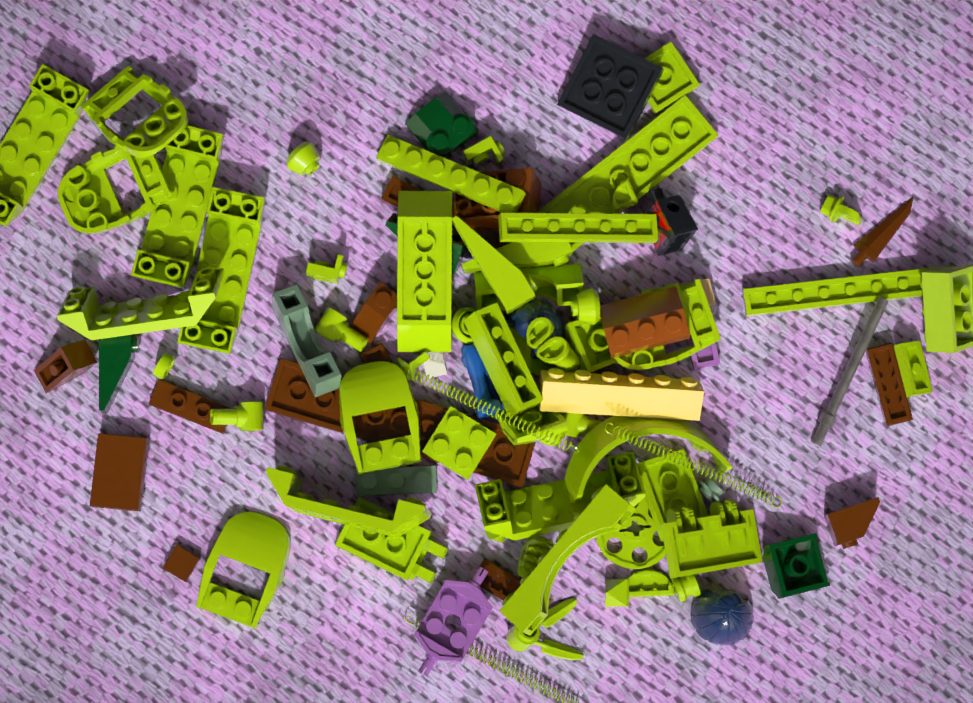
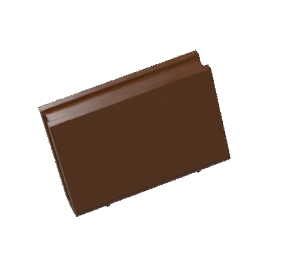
M98 433L89 506L141 512L142 498H144L143 490L147 455H149L148 438Z

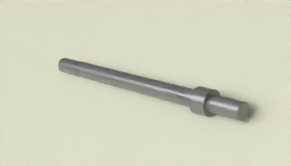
M882 297L878 298L825 413H821L818 420L820 424L811 441L820 447L829 428H833L837 420L835 415L885 311L888 300Z

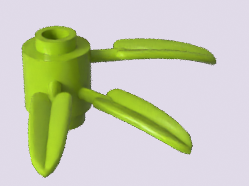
M567 599L548 609L547 617L531 636L523 633L513 625L506 635L508 645L515 651L523 652L535 644L542 647V653L568 660L582 659L584 654L577 649L548 639H544L543 642L538 640L540 637L539 627L544 625L545 628H548L558 622L576 606L577 599Z

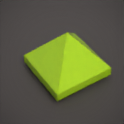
M629 579L605 580V607L629 606Z

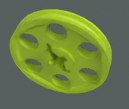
M645 498L638 503L637 510L620 530L632 526V521H636V524L639 526L650 525V528H643L638 532V536H634L633 532L615 531L595 538L602 554L619 567L643 569L658 563L666 556L665 546H657L653 542V534L657 529L653 519L648 514L649 507ZM617 538L620 540L622 548L618 553L613 554L608 551L606 544L609 539ZM635 548H642L646 551L647 558L643 563H636L632 559V552Z

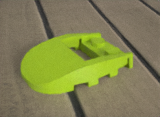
M130 66L123 69L81 105L88 117L109 142L138 158L149 157L163 149L188 124V116L184 105L170 93V89L164 84L159 85L153 82L152 78L145 74H142L140 77L135 75ZM143 90L159 103L161 107L123 139L109 128L105 121L138 92Z
M114 146L115 149L104 153L98 152L92 155L91 160L82 166L77 165L67 172L58 187V200L68 223L79 232L101 234L144 218L173 196L174 193L169 187L155 154L145 158H138ZM127 159L145 203L124 215L105 170Z
M695 279L694 283L684 285L674 283L660 288H650L641 291V294L637 295L640 296L676 286L694 345L666 354L664 346H659L614 358L621 366L631 370H643L669 365L684 360L721 340L700 279Z
M378 361L356 366L344 375L340 383V423L350 454H352L358 475L422 462L420 455L421 438L418 405L406 374L401 368L390 362ZM405 406L411 435L357 445L352 416Z
M242 512L231 517L220 532L205 563L196 607L257 629L259 626L258 622L265 610H268L285 576L284 572L291 549V540L286 528L280 522L255 512ZM220 555L270 573L261 601L210 583Z

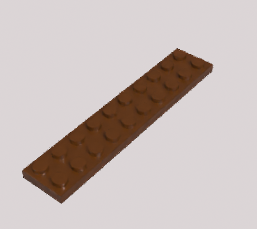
M280 358L265 411L344 434L340 423L339 388L314 397L300 365ZM415 399L419 410L420 455L424 459L437 462L422 453L448 409ZM405 406L352 416L356 438L373 443L411 435ZM465 414L496 433L494 440L473 473L494 480L501 479L504 483L522 488L536 442L513 445L504 434L500 424Z

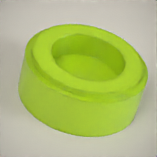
M166 352L154 368L153 375L159 379H164L176 361L175 356Z

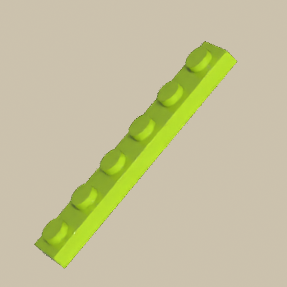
M387 135L376 156L377 160L502 213H517L526 195L519 188L390 135Z
M500 213L498 215L500 242L656 243L658 241L656 214Z

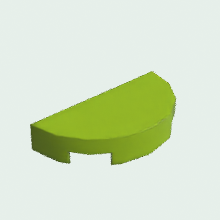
M646 569L638 571L628 578L629 597L675 595L673 584L659 571Z

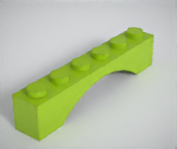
M607 484L603 488H598L593 493L590 504L585 509L582 508L576 513L573 518L574 523L568 530H563L557 536L556 544L550 551H545L540 556L537 567L532 572L526 573L520 581L521 586L515 593H510L502 602L503 607L499 611L523 633L531 636L547 617L552 586L566 560L579 547L591 539L606 533L619 531L637 510Z

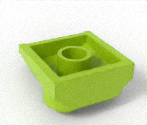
M601 317L595 325L575 320L564 326L565 340L580 359L579 370L594 373L597 370L618 363L614 358L611 359Z
M538 405L513 416L510 424L518 416L514 426L505 423L509 421V416H507L505 422H501L500 418L498 419L504 434L513 445L540 441L548 446H554V444L550 445V443L554 442L556 435H558V438L555 441V445L559 443L561 437L564 439L565 431L568 430L567 421L559 412L540 411ZM504 410L501 420L505 418L506 410ZM502 411L498 412L497 418L500 417ZM520 418H522V421L519 425V429L522 428L524 421L527 420L523 430H519L518 427H516L518 425ZM529 422H531V425L528 429V433L531 432L533 425L536 424L532 432L533 435L536 433L537 428L540 426V430L537 433V437L541 435L543 428H545L541 439L536 438V435L532 436L531 433L527 434V431L525 430L527 429ZM548 430L549 434L546 437V441H548L550 439L551 434L554 433L550 443H546L544 439Z

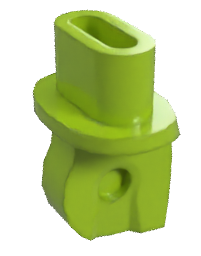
M830 194L827 196L820 213L830 217V222H835L841 217L848 222L860 226L863 220L862 217L855 210L844 206L845 197L840 196V198H837Z
M422 352L408 363L399 357L397 359L399 362L395 365L399 368L402 366V370L406 374L409 369L407 366H410L408 375L411 377L413 370L429 360L430 357L426 352Z

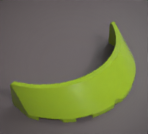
M612 416L595 426L580 441L577 446L579 453H573L567 466L565 482L570 503H577L582 498L587 480L598 462L609 451L625 442L628 431L625 432L623 439H620L624 429L629 430V432L632 431L634 434L637 433L638 436L666 434L688 439L690 445L695 450L708 452L712 455L718 471L721 470L722 473H727L732 469V466L713 440L688 420ZM606 423H612V424H613V425H611V424H607V425H606V430H607L609 433H612L613 429H614L616 426H620V429H621V430H620V434H619V436H618L617 438H616V434H617V432L619 431V427H617V428L614 430L613 436H612L611 434H609V433H607V432L605 431V424H606ZM630 433V434H629L628 440L631 439V437L633 436V433Z

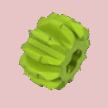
M540 535L527 538L518 559V575L523 577L526 573L532 572L539 564L538 559L545 551H550L553 548V541Z

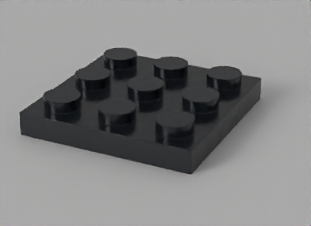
M593 34L557 105L628 140L664 69Z

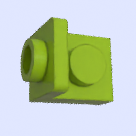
M490 136L464 150L463 157L468 165L473 162L475 165H478L489 158L488 154L492 153L499 166L503 164V155L506 153L499 141L494 142Z
M338 254L335 268H330L331 264L324 261H315V264L308 262L306 275L307 278L338 285L339 279L345 278L348 263L344 262V255Z

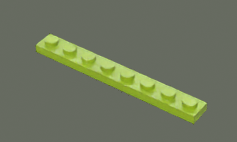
M940 267L743 289L745 316L877 302L879 297L886 300L923 297V290L921 288L922 272Z

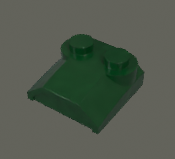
M447 92L435 97L405 123L426 151L444 158H448L479 133L473 120L463 112Z
M817 533L764 546L763 561L771 590L778 599L830 586L816 538Z

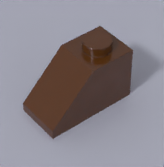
M380 282L363 304L350 327L369 338L368 343L371 344L397 311V294Z
M84 339L59 348L34 369V372L45 393H49L84 374L98 362Z
M879 497L824 516L834 547L842 545V548L846 549L858 545L857 539L864 537L880 504Z

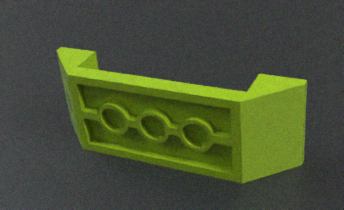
M44 64L41 65L29 85L32 93L0 144V224L5 227L25 210L80 119L83 110L81 105L85 103L89 93L88 89Z
M187 125L175 139L165 146L167 154L162 171L174 195L151 211L141 250H137L131 276L184 289L193 269L207 215L211 190L215 185L219 170L223 134Z
M212 187L206 212L209 217L196 274L204 268L212 267L214 269L223 268L224 276L216 298L197 325L180 328L178 344L231 354L239 332L261 233L265 197Z
M399 191L397 251L398 352H451L452 191Z
M209 267L200 270L195 276L191 290L183 291L177 295L168 296L167 294H160L150 299L133 298L127 302H107L101 306L99 305L94 287H75L68 291L57 314V318L60 322L90 340L195 326L216 298L224 276V269Z
M634 452L607 457L608 471L590 474L583 496L577 503H570L565 479L506 492L503 490L501 479L474 484L484 530L514 541L565 529L568 530L574 523L573 518L576 513L582 508L585 509L592 501L593 493L598 488H603L606 484L634 507L646 497Z
M276 465L275 469L269 467L266 469V474L283 504L295 513L396 538L430 519L432 514L422 500L407 497L406 501L398 499L394 518L380 512H375L374 516L368 515V512L364 511L365 509L352 505L348 506V510L343 509V506L338 505V502L328 499H322V502L319 503L312 496L299 493L302 480L296 476V472L291 471V468Z

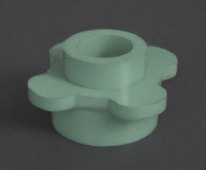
M709 477L704 482L701 480L702 487L699 490L709 501L713 498L719 501L718 497L724 493L720 487Z

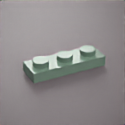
M436 466L394 467L359 475L355 469L356 497L437 493Z

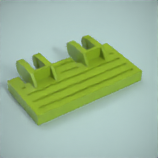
M733 499L724 501L723 505L720 501L711 503L709 507L710 516L695 518L690 506L681 507L680 512L676 508L669 509L666 514L667 523L661 524L670 578L762 563L754 509L738 512Z

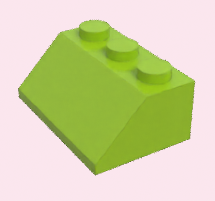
M973 264L940 267L922 272V312L925 319L924 340L926 342V351L956 353L973 347Z

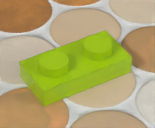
M920 340L895 345L894 349L906 397L932 393L933 389Z

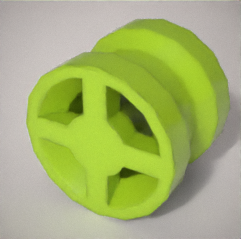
M694 575L671 578V583L680 603L686 601L689 596L697 597L701 595Z

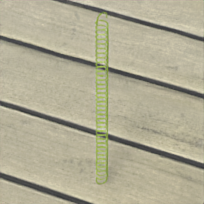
M407 366V367H409V369H408V373H407L406 375L408 376V378H411V377H412V380H416V381H417V378L419 377V375H420V373H421V370L418 371L416 378L413 379V375H414L415 372H416V368L413 370L412 376L409 377L408 374H409V370H410L411 367H410V366ZM424 372L421 376V379L417 382H421V384L425 383V386L430 387V384L432 383L434 376L431 377L429 384L426 385V382L429 379V374L426 376L425 382L422 383V379L425 376ZM437 378L434 382V390H438V392H442L443 394H447L448 397H452V394L454 393L456 387H454L452 389L451 394L448 395V392L451 388V384L448 386L447 392L444 393L443 390L446 388V382L443 386L442 391H439V388L442 385L443 381L441 380L438 385V388L435 389V385L438 382ZM458 389L456 396L452 397V399L456 398L457 401L460 400L461 403H465L469 393L466 394L464 401H461L464 391H462L460 398L457 399V395L460 392V389ZM471 395L469 402L467 404H469L470 407H474V404L477 402L478 397L475 398L474 403L471 406L470 402L473 399V395ZM480 399L478 406L476 408H478V411L482 410L483 412V408L485 407L487 402L485 401L482 406V409L479 410V406L482 402V399ZM489 403L487 410L483 413H487V415L491 414L492 416V412L495 409V405L493 406L491 413L488 414V410L491 406V403ZM499 407V408L497 409V411H496V414H495L494 416H492V417H496V419H499V418H500V421H501V422H502V421L505 422V420H506V418H507V416H508V414H509V411L506 413L505 418H504L503 420H501V416H502L503 413H504V409L502 410V412H501V414H500V417L497 418V414H498V412H499V410H500V407ZM511 414L509 421L505 423H509L510 426H514L518 416H516L514 422L510 424V420L513 417V414ZM520 418V420H519V422H518V425L516 426V427H518V429H519V425H520V423H521V421H522V418ZM527 420L524 421L522 428L519 430H523ZM529 422L528 427H527V429L525 430V431H527V434H530V433H531L532 436H535V435H536V438H540V439H541L542 434L544 433L545 428H543V430H542V432H541V435H540L539 437H537V433H538V431L540 430V426L537 428L536 433L533 435L532 432H533V430H534L536 424L533 425L531 432L528 433V429H529V427H530V425H531V422ZM549 430L547 431V433H546V435H545V438H544L546 443H547V442L550 443V441H551V439H552V437H553V435H554V433H552L551 436H550V439H549L548 441H546V437H547L548 434H549ZM556 435L554 442L550 443V445L554 444L555 447L558 446L559 449L563 448L564 450V446L567 442V439L564 441L563 446L560 448V443L563 437L560 438L558 445H555V441L558 438V435ZM570 441L569 446H568V448H567L566 450H568L570 446H572V447H574V448H576V449L578 450L577 447L571 445V444H572V441Z
M606 423V424H605V431H606L607 433H609V432L606 430V425H607V424L613 425L612 423ZM616 426V427L613 429L612 433H609V434H611V435L613 436L614 430H615L617 427H619V431H618L617 434H616V438H617V437L619 436V434H620V430H621V429H620V426ZM624 429V432L622 433L620 439L622 440L625 435V432L628 431V435L625 438L626 442L629 438V434L633 433L632 431L629 432V430ZM633 433V436L631 437V439H630V441H629V443L631 444L632 441H633L634 436L637 435V438H636V440H635V442H634V446L637 444L638 438H639V437H642L641 435L638 436L637 433H636V434ZM642 437V440L638 445V447H641L643 439H646V442L643 445V450L646 448L647 442L651 441V439L647 440L646 437ZM651 441L647 451H650L652 443H655V446L652 449V453L655 452L656 446L659 445L660 447L656 452V455H658L661 447L663 446L664 450L661 453V457H663L665 449H667L668 447L665 448L664 445L661 446L660 443L656 444L655 441ZM668 448V452H667V454H666V456H665V459L668 458L669 453H670V451H671V450H669V448ZM671 449L673 453L670 456V461L673 459L675 453L673 449ZM678 452L677 456L674 459V463H676L678 460ZM683 455L680 458L678 465L682 463L684 457ZM687 456L685 461L683 462V467H685L687 463ZM688 457L691 461L688 463L687 469L690 468L692 460L695 461L691 469L692 471L695 469L696 463L699 462V465L696 469V473H698L700 465H704V467L701 469L700 475L703 474L705 466H708V469L705 472V477L708 475L709 469H713V467H709V465H705L704 463L700 464V461H696L695 459H691V457ZM716 468L711 471L709 479L712 478L714 470H717ZM717 470L713 480L715 481L718 476V472H721V475L718 478V483L722 479V474H725L726 476L724 477L722 484L726 482L727 476H730L726 484L727 486H729L731 478L733 477L734 481L731 484V488H733L736 481L735 477H731L730 474L727 475L725 472L722 473L721 470ZM740 480L737 483L735 490L739 488L741 482ZM741 480L743 484L741 485L739 491L742 492L744 484L747 483V490L746 492L744 490V494L747 493L749 485H751L752 488L748 492V496H750L752 494L753 487L756 486H753L752 484L748 485V482L744 483V481ZM756 487V490L752 495L753 498L756 496L757 490L760 489V492L757 495V500L761 497L762 491H764L765 493L763 494L761 501H764L766 493H769V499L768 501L766 499L765 503H768L770 500V495H773V501L771 503V506L775 508L781 506L782 500L779 496L776 497L780 499V505L773 506L772 504L775 499L774 494H770V492H766L765 490H761V488Z
M419 617L415 620V629L419 627V625L417 626ZM474 645L471 646L472 650H471V653H470V657L473 656L472 651H473ZM478 648L475 649L476 654L474 659H477L476 655L478 652ZM483 650L479 652V654L481 653L479 662L483 659V657L481 658ZM487 652L484 654V664L487 662ZM492 655L488 657V659L490 658L488 667L492 664ZM495 657V658L493 659V661H494L493 669L496 667L495 663H496L497 657ZM501 659L497 662V664L499 663L497 671L501 669ZM504 662V663L502 664V666L504 665L503 670H502V674L505 672L504 668H505L506 662ZM508 664L509 668L506 674L507 676L510 674V664ZM515 666L512 667V669H511V670H513L512 675H511V678L514 677L513 673H514V670H515ZM520 669L516 670V672L518 671L516 681L519 679L518 674ZM524 671L521 672L522 677H521L520 683H522L523 680H524V679H522V678H523V675H524ZM528 673L525 675V677L527 676L526 681H525V685H527V683H528V682H527L528 676H529ZM533 676L529 678V680L531 679L529 687H532L533 685ZM536 678V679L534 680V682L536 681L534 690H536V688L538 687V685L541 683L540 688H539V692H540V691L542 690V688H541V686H542V680H541V681L538 683V685H537L538 678ZM545 683V684L543 685V687L545 686L543 695H544V694L547 692V690L550 688L549 693H548V697H549V696L551 695L550 691H551L552 686L550 685V686L547 688V690H546L547 683ZM556 687L552 690V692L554 691L552 699L556 697ZM559 690V691L557 692V694L559 693L558 698H557V702L560 700L559 696H560L561 690ZM565 692L563 693L564 696H563V699H562V703L565 702V700H564V698H565ZM570 694L566 697V699L568 698L567 703L569 702Z

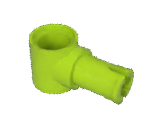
M327 307L314 328L315 332L331 342L335 340L338 342L343 341L362 352L369 338L349 327L348 319L342 314Z
M263 402L239 403V406H235L234 409H211L210 423L211 425H234L235 427H240V431L264 430Z
M560 412L567 421L568 430L565 431V436L580 438V436H585V434L602 422L590 419L588 415L580 413Z

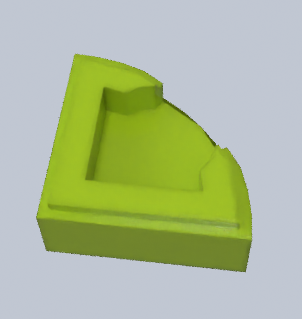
M628 178L622 181L613 193L611 201L613 214L638 204Z

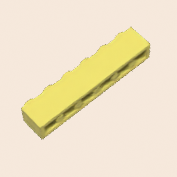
M552 368L548 371H540L538 390L543 401L538 406L540 411L699 421L704 390L700 380H696L693 377L673 379L665 375L644 377L636 373L629 374L628 376L617 375L613 372L593 374L585 370L564 372L561 369Z

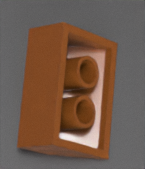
M676 286L600 306V317L611 359L690 339L688 324Z

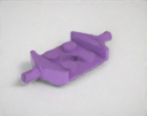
M478 566L477 571L469 582L445 580L428 612L415 631L414 637L426 653V658L417 671L422 674L427 667L423 676L428 677L434 664L438 661L461 663L493 607L480 590V585L489 573L484 569L481 576H479L483 569L482 567ZM450 615H455L460 620V627L456 630H450L445 625V619Z

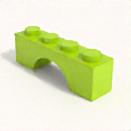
M581 264L519 269L525 277L530 276L535 283L537 290L533 292L536 296L550 299L557 306L571 305V300H575L576 294L584 291ZM474 272L477 310L497 303L500 310L504 311L483 273Z

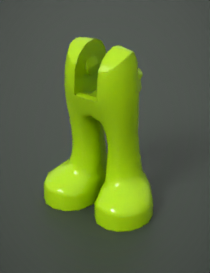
M545 317L534 319L528 326L526 338L529 347L538 349L536 352L537 357L546 363L557 365L564 372L577 371L580 366V359L568 342L562 337L551 338L554 332L553 323Z

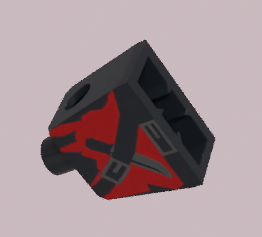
M664 188L654 189L649 193L653 206L647 214H656L658 241L654 243L658 256L681 251L698 230L697 225L681 196L667 197Z

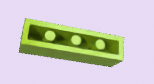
M494 303L468 316L464 320V324L506 412L509 411V418L511 414L513 416L518 415L542 402L543 398L498 304Z

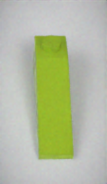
M455 216L452 218L453 225L507 314L535 298L536 295L533 291L537 290V287L530 276L525 277L516 266L459 217Z
M512 242L496 249L518 269L549 266L553 263L557 267L567 263L569 256H572L573 253L569 242ZM474 259L461 264L463 274L481 272Z

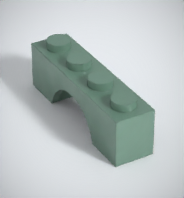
M296 284L272 293V310L314 397L340 388L341 373L331 353L323 348L316 335L308 305L298 285Z

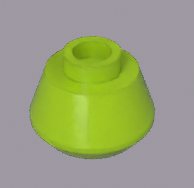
M303 142L296 147L286 159L287 169L301 176L305 174L310 176L320 167L318 163L320 156L313 142Z
M588 288L576 294L575 300H571L572 316H577L578 321L595 325L600 320L598 292L593 288Z
M464 307L453 316L452 332L461 342L473 343L468 330H466L464 320L477 311L475 308Z

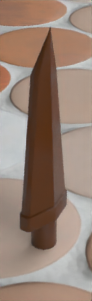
M913 197L864 238L854 244V248L859 252L851 259V262L856 267H859L866 259L873 263L878 259L880 253L910 215Z

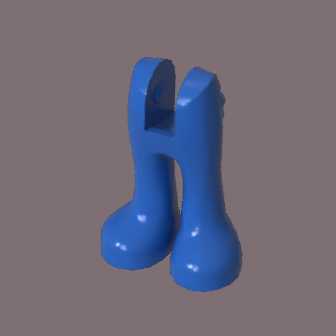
M470 343L461 348L463 356L461 361L464 367L467 368L475 398L478 397L476 407L480 399H482L479 410H481L486 401L487 403L483 408V412H485L489 403H491L488 414L491 413L495 405V409L492 412V416H494L499 407V411L505 410L475 345ZM476 408L479 419L491 416V414L487 415V413H483L482 410L478 411V408Z

